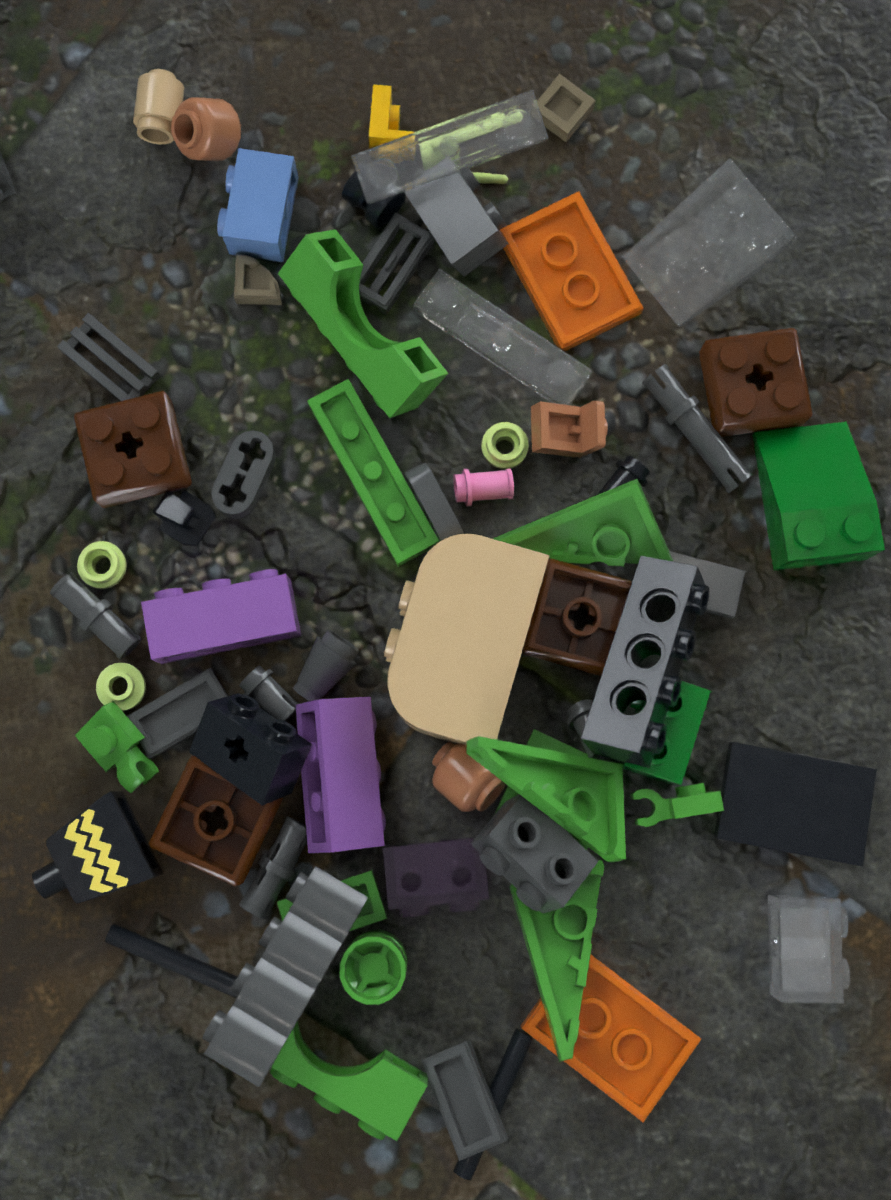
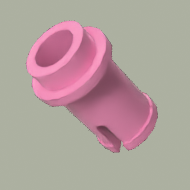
M463 469L462 474H454L456 503L465 502L466 507L472 506V501L513 499L514 479L512 470L470 473L469 469Z

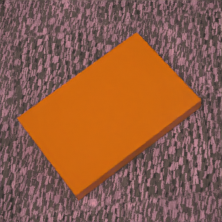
M579 191L500 230L509 243L503 249L560 354L642 314L644 308Z
M592 954L590 955L586 986L583 989L579 1014V1031L574 1046L573 1058L564 1062L636 1118L644 1122L699 1044L701 1038ZM540 998L521 1024V1029L557 1056Z

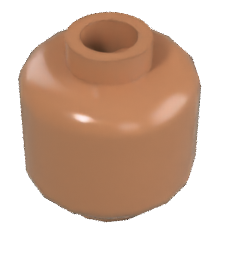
M191 97L181 102L175 111L171 122V133L181 153L189 159L222 161L231 157L238 148L241 138V124L238 114L232 105L225 100Z
M452 742L446 743L436 753L432 764L436 767L432 777L434 788L462 812H470L478 809L480 812L486 810L501 794L505 783L466 754L467 745L461 743L455 745Z

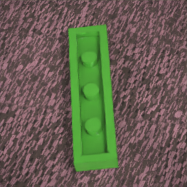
M347 379L307 400L313 415L397 566L399 567L429 551L439 543L438 537L350 380Z

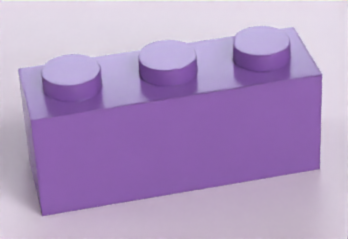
M268 569L251 573L249 575L250 581L231 584L230 579H216L202 583V590L184 594L183 588H170L155 592L154 600L141 602L151 660L164 664L301 637L291 580L286 574L278 575V570Z
M371 697L318 699L295 705L298 735L312 744L301 770L308 853H331L385 846L383 833L386 827V819L381 808L379 791L381 767L376 759L374 738L377 723L375 714L372 711Z

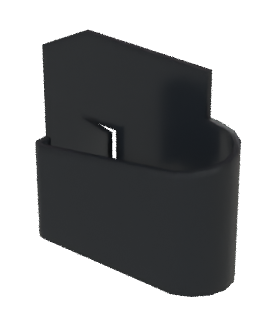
M166 490L153 510V513L163 521L159 530L184 545L198 546L216 518L210 505L183 490L180 496Z

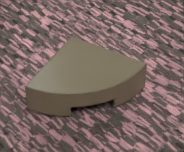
M236 254L234 300L236 304L282 305L279 285L272 273L253 257Z

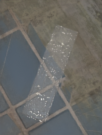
M530 90L351 155L366 201L368 204L544 142L548 140V135L534 90Z
M440 268L413 304V311L551 403L571 405L592 374V369Z

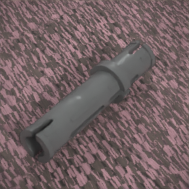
M667 364L662 365L655 372L666 385L665 389L661 387L651 374L642 384L644 387H647L668 415L665 419L668 423L678 426L729 494L739 486L728 472L729 468L733 470L742 483L753 474L751 471H748L712 426L708 418L698 408L701 402L695 395L690 397L671 373Z

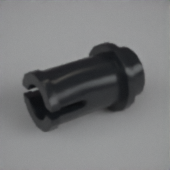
M628 455L624 461L618 460L615 465L618 469L597 495L635 479H638L640 486L646 487L648 484L646 478L650 471L640 461Z

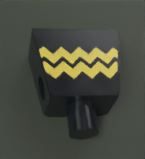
M111 791L103 795L46 840V846L54 861L33 872L32 879L37 891L44 899L67 888L74 902L78 904L156 878L164 873L123 791Z

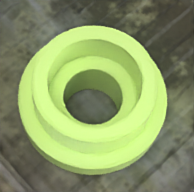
M509 422L494 424L485 432L481 447L483 456L490 465L498 469H512L524 461L529 443L525 432L519 426ZM501 440H507L512 443L514 449L508 454H502L497 450L496 444Z
M106 541L89 544L80 553L77 562V569L81 579L89 586L97 589H108L118 584L124 577L127 567L123 552L116 545ZM108 558L111 563L110 569L104 574H98L96 571L97 562L100 559Z
M128 663L109 665L100 673L96 683V692L101 703L106 705L114 701L122 711L136 707L142 701L146 691V682L143 674L138 668ZM118 678H125L128 684L126 692L119 696L115 695L112 689L114 681Z

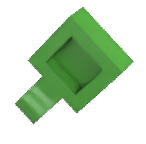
M114 701L102 706L75 735L105 772L117 767V778L123 788L130 793L134 792L142 783L144 785L147 784L159 772L154 762L146 757L137 747L145 737Z
M704 783L675 787L676 797L665 799L651 789H638L630 794L631 800L646 798L652 804V812L649 816L635 819V824L643 827H650L668 819L724 811L721 791L706 792Z

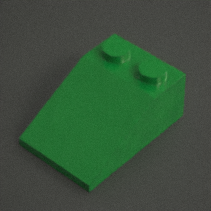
M847 421L759 431L752 434L774 571L867 560L885 550L877 501Z

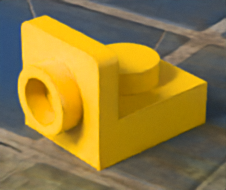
M373 84L369 126L370 158L379 159L383 163L393 165L401 164L404 161H415L416 133L399 130L400 105H392V86Z

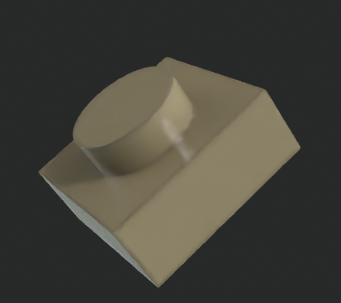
M559 74L532 106L531 117L567 142L594 110L596 100Z

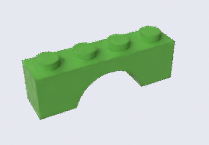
M336 229L306 234L280 269L278 275L288 286L292 296L302 304L315 321L319 331L329 339L345 360L349 370L356 374L373 396L376 405L389 418L417 409L449 373L420 337L405 342H397L387 339L373 328L365 316L360 301L359 283L363 263Z
M298 1021L270 1071V1074L275 1079L289 1087L296 1088L299 1083L316 1093L314 1100L325 1109L339 1114L343 1109L360 1119L358 1126L369 1135L380 1140H384L387 1135L398 1141L428 1086V1077L425 1072L386 1049L373 1059L360 1065L338 1066L328 1063L316 1056L306 1045L301 1035Z

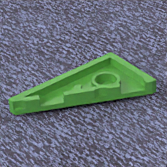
M638 479L492 538L547 554L551 559L566 563L591 564L593 562H603L608 566L624 567L625 563L638 564L641 556L673 561Z
M481 736L467 740L466 754L607 862L614 863L626 860L623 764Z
M602 860L598 861L563 908L544 914L527 907L516 894L517 888L512 884L510 885L559 1062L573 1058L574 1046L578 1037L581 1001L588 974L592 948L591 938L598 910L596 906L600 881L604 872Z

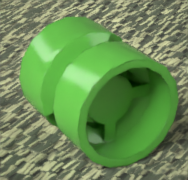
M368 930L359 934L348 945L340 962V980L344 990L354 1000L365 1005H380L391 1000L401 990L406 978L407 953L403 943L394 934L385 930Z

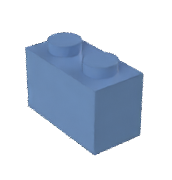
M238 148L236 164L229 165L226 174V192L230 194L227 209H220L217 224L218 236L223 237L230 255L241 254L256 259L276 262L284 261L299 178L294 156Z

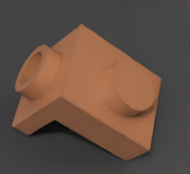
M594 400L582 407L540 401L531 406L532 452L581 458L605 447L608 424L605 419L604 402Z

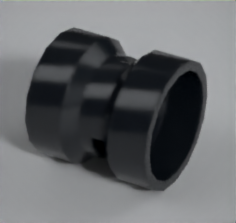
M369 161L361 165L347 180L342 191V198L352 207H360L365 212L366 220L379 229L389 223L395 212H399L405 202L406 194L396 183H388L383 179V171Z

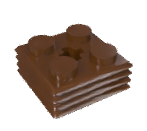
M795 328L708 339L705 341L699 351L711 423L721 437L802 426L812 417L813 413L800 344ZM750 375H754L758 380H762L764 386L760 391H757L754 383L746 382Z
M165 391L75 413V424L92 497L102 508H109L163 494L166 490L171 492L191 486L192 480L173 403ZM137 441L139 445L143 446L136 449L137 457L130 459L124 450L129 448L130 443Z
M548 559L522 653L602 676L632 581L559 560ZM579 607L586 609V617L593 620V625H585L582 631L575 629L574 621L568 619V613L575 614Z
M191 756L150 839L149 845L159 852L232 886L241 885L249 873L283 797L262 806L200 761L196 756ZM220 808H223L225 810L224 818L229 821L227 828L218 829L214 834L210 831L212 823L206 819V815L208 812H217Z

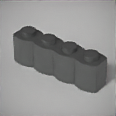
M316 866L310 876L303 872L298 875L286 896V899L293 903L283 921L276 917L272 919L258 943L266 948L255 967L249 963L245 964L230 990L238 995L233 1006L227 1014L218 1010L202 1036V1039L210 1043L204 1053L205 1055L258 1087L261 1086L368 899L364 894Z

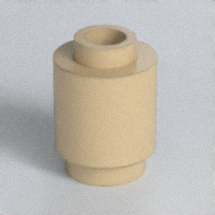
M152 69L149 73L142 74L138 79L133 122L137 127V135L146 142L165 145L174 140L171 133V122L175 111L183 102L184 85L176 79L173 73L164 69Z

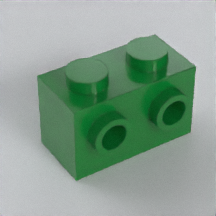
M682 681L678 702L674 707L669 706L664 724L667 726V737L662 752L660 754L654 753L650 768L619 761L620 764H623V768L671 785H682L711 690ZM636 700L630 703L629 707L636 709L635 714H638L645 707L646 701Z

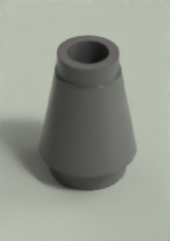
M328 629L322 638L316 637L293 689L308 701L321 699L357 664L354 658L359 653V650L348 640Z

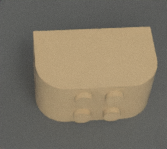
M476 534L454 535L440 541L430 549L421 562L415 582L408 580L405 582L398 609H401L400 616H404L401 630L391 629L384 652L386 661L391 663L388 672L389 695L397 713L408 726L422 734L455 744L467 745V740L477 736L497 740L549 555Z

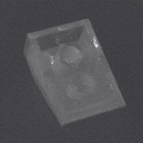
M729 158L622 258L678 327H682L762 270L791 245L798 236L744 172Z

